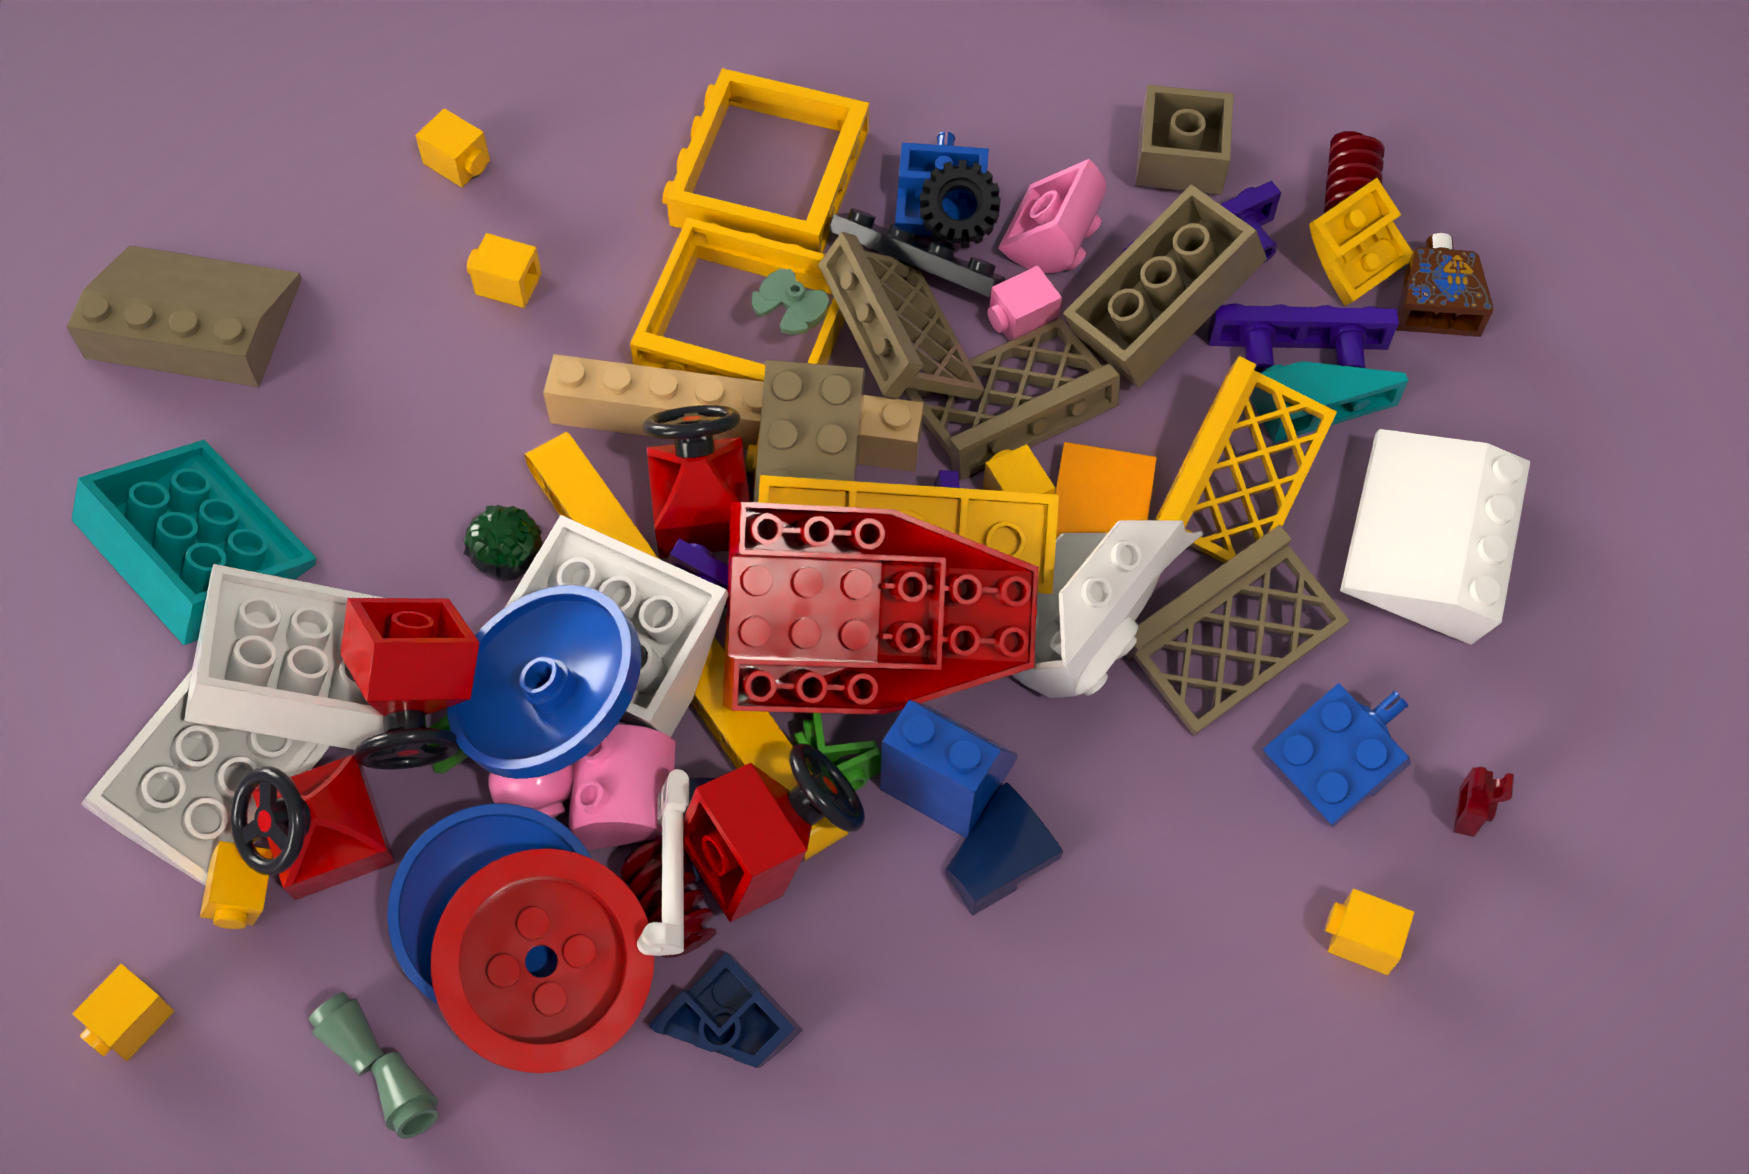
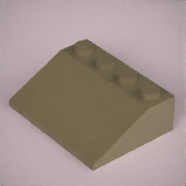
M129 245L83 289L66 327L85 359L260 387L302 277L298 272Z

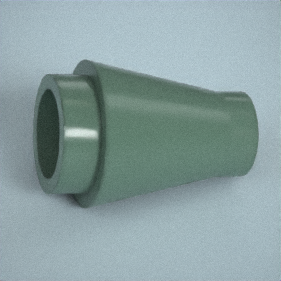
M345 992L333 996L310 1015L308 1020L314 1027L312 1035L351 1066L358 1076L369 1072L374 1062L385 1055L376 1041L358 999L350 1000Z
M388 1053L374 1062L371 1071L376 1079L386 1127L389 1130L395 1131L397 1136L403 1139L415 1137L428 1130L437 1121L439 1116L436 1110L438 1105L436 1096L406 1064L401 1053Z

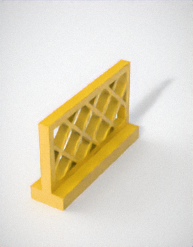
M1241 356L1237 358L1228 370L1155 520L1183 521L1184 527H1186L1193 513L1210 508L1218 533L1204 538L1200 537L1190 546L1223 563L1236 556L1230 540L1231 536L1252 530L1257 541L1264 536L1261 527L1270 524L1268 533L1279 524L1283 526L1337 411L1255 371L1256 364ZM1255 386L1272 394L1277 411L1255 417L1249 401ZM1284 401L1290 403L1293 406L1286 407ZM1242 411H1243L1244 414H1245L1246 420L1237 423V421H1238V419H1239V417H1240V415H1241V413H1242ZM1305 411L1321 419L1314 434L1298 438L1289 415ZM1280 418L1289 441L1267 448L1258 424ZM1249 427L1258 451L1235 458L1229 438L1232 432ZM1309 443V446L1304 454L1301 445ZM1292 449L1298 465L1296 473L1278 479L1270 455ZM1224 451L1227 461L1217 463ZM1261 458L1269 482L1247 489L1238 465ZM1230 468L1238 492L1215 499L1209 478L1213 472ZM1290 483L1284 495L1281 486ZM1272 489L1279 508L1274 516L1258 520L1250 495ZM1204 492L1207 502L1197 504ZM1241 499L1249 524L1227 530L1218 505ZM1221 540L1224 548L1213 542Z

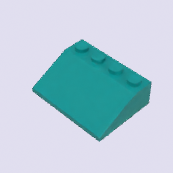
M205 439L78 478L71 520L183 645L198 640L213 564L293 580L316 564L317 558Z

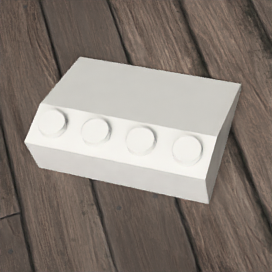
M1379 429L1375 433L1340 591L1472 645L1502 622L1530 461L1489 443Z
M560 515L505 607L530 593L559 585L589 587L602 592L612 599L633 623L641 647L639 680L633 698L621 719L635 726L660 731L671 737L694 697L729 593L718 585Z
M213 564L192 668L184 721L353 750L365 739L384 733V716L365 700L340 655L347 598L383 597Z
M191 670L85 797L81 805L127 838L205 886L210 858L219 841L234 843L231 829V807L237 786L244 776L251 770L262 766L278 768L289 777L313 769L330 746L184 721L192 674ZM253 794L248 806V824L254 820L257 810Z

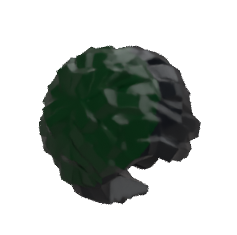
M486 506V511L473 518L470 526L467 528L466 536L463 539L465 544L463 554L471 559V563L480 572L503 582L515 580L527 572L542 547L543 542L540 535L542 531L540 526L535 523L534 518L529 516L524 509L520 510L514 506Z

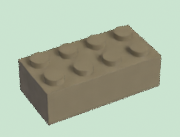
M1191 184L1063 312V315L1073 333L1090 351L1107 364L1110 363L1119 374L1139 389L1267 258L1256 229Z
M766 360L753 502L758 503L760 475L856 481L866 376L864 368Z

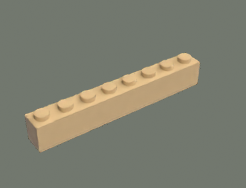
M553 354L543 394L551 424L649 436L644 432V421L649 416L661 411L698 405L732 407L740 413L741 419L739 424L729 431L713 435V439L742 437L743 449L748 450L749 444L757 445L764 382ZM864 395L858 464L915 472L922 434L924 402Z

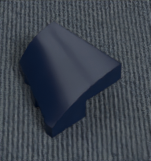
M727 952L689 990H682L649 1024L650 1028L656 1033L668 1035L691 1043L698 1048L733 1058L735 1061L755 1068H760L803 1030L736 958Z

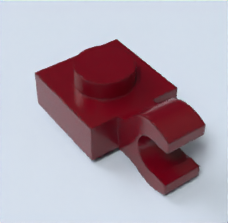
M1481 766L1473 767L1459 787L1454 833L1474 837L1486 821L1492 822L1496 814L1498 802H1505L1512 798L1514 774L1506 773L1504 778L1493 779V771H1488L1485 767Z

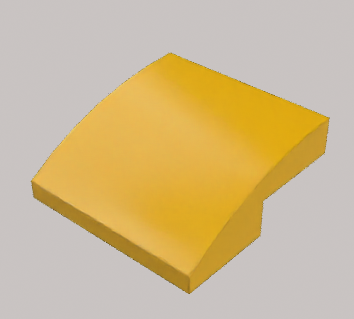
M1378 178L1372 180L1309 224L1321 264L1344 306L1354 302L1409 263L1413 253L1393 220L1401 216V213Z

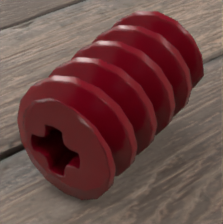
M1343 131L1332 137L1330 140L1324 213L1372 180L1378 178L1382 184L1383 174L1381 172L1384 165L1385 147L1381 141L1355 131Z
M662 838L634 850L625 859L620 870L622 880L630 885L629 888L640 902L649 923H662ZM684 856V866H685V864L687 863V860H686V858H685V856ZM684 872V951L680 954L662 955L661 957L675 958L699 948L716 935V929H703L702 927L713 917L711 909L694 910V907L705 898L702 890L685 892L695 881L693 872Z

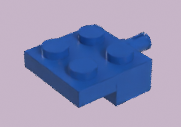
M945 131L937 135V145L902 142L895 225L911 230L915 235L932 236L933 233L931 231L927 232L924 228L923 218L920 217V193H922V185L925 179L929 180L931 178V172L936 167L941 171L943 164L951 161L952 166H958L959 160H967L966 166L973 167L974 162L981 165V172L985 174L988 169L989 148L954 146L955 135L951 132H948L947 145H944ZM956 189L945 196L942 206L946 214L951 218L964 220L975 213L977 201L969 191Z
M1338 683L1264 747L1263 751L1331 826L1334 827L1367 797L1377 794L1411 764L1410 757L1391 738L1386 726L1405 708H1408L1409 705L1394 690L1378 706L1371 710L1369 707L1358 703Z

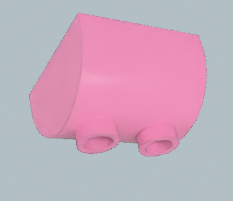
M1088 159L1030 184L998 249L1022 267L1031 269L1038 265L1043 273H1056L1065 269L1070 271L1076 268L1086 256V251L1081 247L1084 239L1091 236L1102 222L1097 212L1106 194V182L1098 167Z
M616 725L596 748L573 763L574 774L568 829L582 842L587 850L662 838V825L657 824L658 795L669 773L674 770L676 747L674 739L660 731L647 727Z

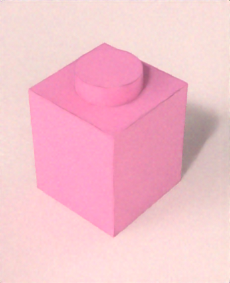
M1037 265L992 287L990 308L987 310L988 318L993 328L998 333L1003 332L1006 338L1011 341L1059 319L1062 296Z

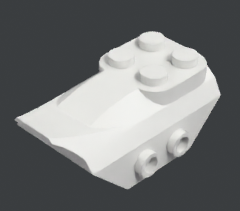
M1121 520L1117 521L1108 533L1060 534L1056 539L1053 594H1037L1034 668L1013 674L1012 676L1025 686L1048 698L1071 697L1083 693L1089 696L1098 691L1105 684L1108 678L1106 672L1115 660L1126 655L1136 644L1137 638L1135 634L1137 633L1138 625L1135 620L1152 595L1161 573L1180 553L1203 535L1202 531L1193 533L1185 531L1183 521Z

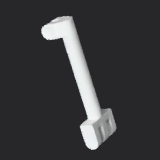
M675 769L669 773L658 795L657 824L662 825V923L652 922L647 924L640 935L637 947L645 955H674L684 951L683 814L689 805V777L686 772L680 769Z

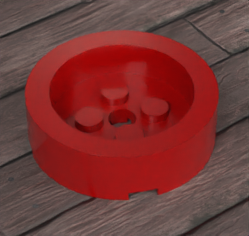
M531 849L497 859L477 871L456 891L447 904L437 925L432 943L431 978L439 1009L450 1029L459 1040L480 1057L496 1065L529 1073L558 1072L583 1065L614 1046L634 1024L646 1002L653 978L654 955L642 954L638 950L637 941L646 925L649 924L640 902L626 883L603 864L584 855L559 849ZM536 946L549 947L556 956L557 964L555 970L547 977H535L526 968L525 958L527 953Z

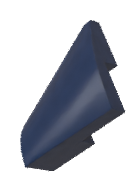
M1006 782L996 791L990 803L947 866L945 874L973 916L1016 891L1019 882L1061 859L1063 850L1033 809Z

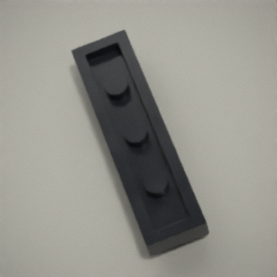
M851 208L849 213L834 214L828 231L840 235L841 232L854 234L861 245L988 297H991L992 287L1004 282L1006 277L994 273L996 266L992 263L975 257H971L969 262L954 256L956 250L948 245L936 241H930L929 246L914 240L915 233L913 231L893 224L890 225L888 230L874 224L875 216L858 209Z

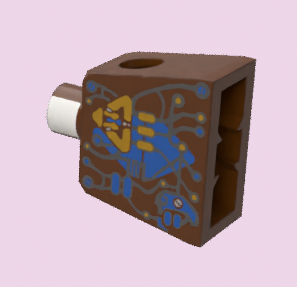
M1433 234L1427 238L1426 247L1414 249L1406 268L1397 313L1399 324L1396 331L1481 337L1493 313V304L1480 257L1474 251L1454 250L1453 238L1448 234Z

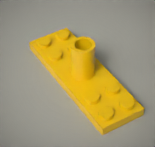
M760 475L758 503L895 509L1038 566V593L1053 594L1059 495Z

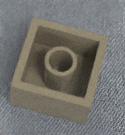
M1147 84L1140 120L1135 186L1185 191L1192 184L1203 193L1222 195L1231 158L1234 93Z

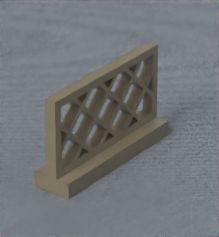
M841 232L818 266L883 396L899 398L904 390L909 387L978 400L985 390L920 269L893 257L864 251L856 235ZM900 276L906 277V279L908 280V282L905 281V280H904L902 277H900Z
M1059 318L969 360L977 376L989 377L984 389L985 391L978 398V401L981 402L977 413L954 409L957 396L948 395L946 407L926 404L923 398L936 392L914 388L904 390L906 400L924 402L922 421L950 456L951 469L958 471L959 479L963 480L984 470L985 463L1002 450H1015L1026 444L1029 448L1119 406L1120 374L1110 363L1102 366L1067 324ZM1057 336L1066 345L1064 352L1040 349L1042 343ZM1011 357L1028 359L1025 370L1001 367L1003 361ZM1035 362L1058 364L1057 375L1032 372ZM1067 366L1083 368L1089 372L1077 379L1064 377ZM996 380L1019 382L1020 386L1017 394L993 390ZM1028 384L1052 388L1051 391L1038 397L1025 396ZM989 402L1013 406L1012 409L998 416L985 414ZM949 421L973 425L972 428L953 437L946 430Z
M1280 524L1138 624L1137 633L1135 634L1137 642L1125 655L1130 662L1132 660L1137 662L1193 736L1350 622L1288 545L1292 539ZM1283 562L1297 578L1295 593L1269 589L1271 571ZM1262 578L1261 587L1251 586ZM1304 588L1308 591L1310 595L1303 594ZM1238 594L1260 597L1257 620L1231 616L1232 599ZM1268 598L1294 602L1292 626L1265 622ZM1302 604L1319 606L1332 622L1322 630L1301 628ZM1224 605L1223 615L1213 613ZM1200 621L1222 624L1219 648L1192 644L1194 626ZM1229 625L1256 630L1254 653L1227 649ZM1264 631L1290 635L1289 653L1283 658L1261 655ZM1186 632L1185 642L1174 641ZM1298 637L1309 638L1298 646ZM1162 648L1184 651L1181 676L1162 673L1150 657ZM1191 653L1218 657L1215 681L1188 677ZM1226 658L1252 663L1251 680L1244 686L1223 683ZM1260 664L1271 666L1259 675ZM1171 684L1179 685V693L1175 691ZM1187 686L1214 690L1212 709L1199 719L1196 718L1185 703ZM1222 692L1233 693L1220 703Z

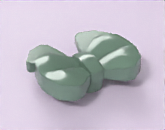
M778 269L763 280L759 292L754 291L752 293V309L758 317H763L782 305L787 311L780 323V330L782 333L794 336L807 333L808 329H812L826 317L829 310V298L827 293L822 290H805L803 284L796 281L795 273L791 269Z

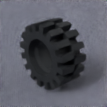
M959 160L958 166H952L951 161L943 164L941 171L936 167L931 172V178L929 180L925 179L922 185V193H920V217L923 218L924 228L927 232L931 231L933 233L932 238L939 242L943 239L946 241V245L952 248L954 243H961V248L969 247V242L974 241L976 245L982 242L985 234L988 236L991 234L994 224L997 223L999 217L1000 189L997 183L994 184L992 182L993 175L989 171L985 174L981 172V165L975 162L973 167L966 166L967 160ZM956 189L969 191L977 201L975 213L964 220L951 218L946 214L942 206L945 196Z

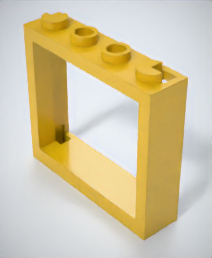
M722 68L715 85L710 84L707 88L704 100L705 109L702 116L696 115L693 120L690 135L691 141L688 148L683 147L679 153L674 181L669 180L664 188L662 203L667 204L669 225L682 229L687 218L710 224L713 222L721 227L744 233H755L762 238L785 244H797L804 249L823 254L831 234L828 229L833 215L838 214L869 133L870 103ZM729 105L840 131L806 221L693 193Z
M687 218L630 342L633 365L764 382L766 366L764 364L663 337L697 259L765 277L778 269H791L795 273L796 281L802 283L804 287L832 294L818 266L825 254L804 249L797 244H785L762 238L755 233H744L721 227L713 222L710 224ZM835 298L832 300L808 363L828 364L845 321Z

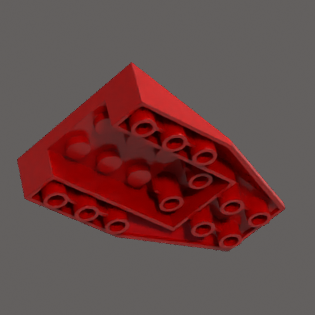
M731 502L727 589L729 594L726 612L723 706L732 711L885 715L903 709L909 700L923 703L1034 668L1039 567L895 509Z

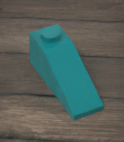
M1305 361L1286 366L1281 364L1274 365L1261 373L1337 411L1331 425L1398 406L1409 381L1403 372ZM1255 386L1251 400L1259 416L1277 411L1272 394ZM1284 401L1286 407L1293 406L1290 403ZM1305 411L1289 415L1297 436L1315 431L1321 419ZM1280 418L1263 423L1273 443L1288 439Z

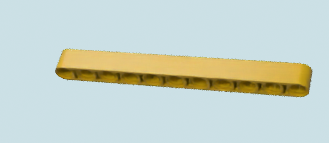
M564 432L524 454L526 464L532 476L559 515L658 558L569 433ZM714 637L691 704L736 769L752 763L790 791L798 784L789 763V753L793 746L769 712L732 711L723 706L725 651ZM824 817L818 823L812 825L808 849L802 861L809 860L847 836L849 832L836 827Z

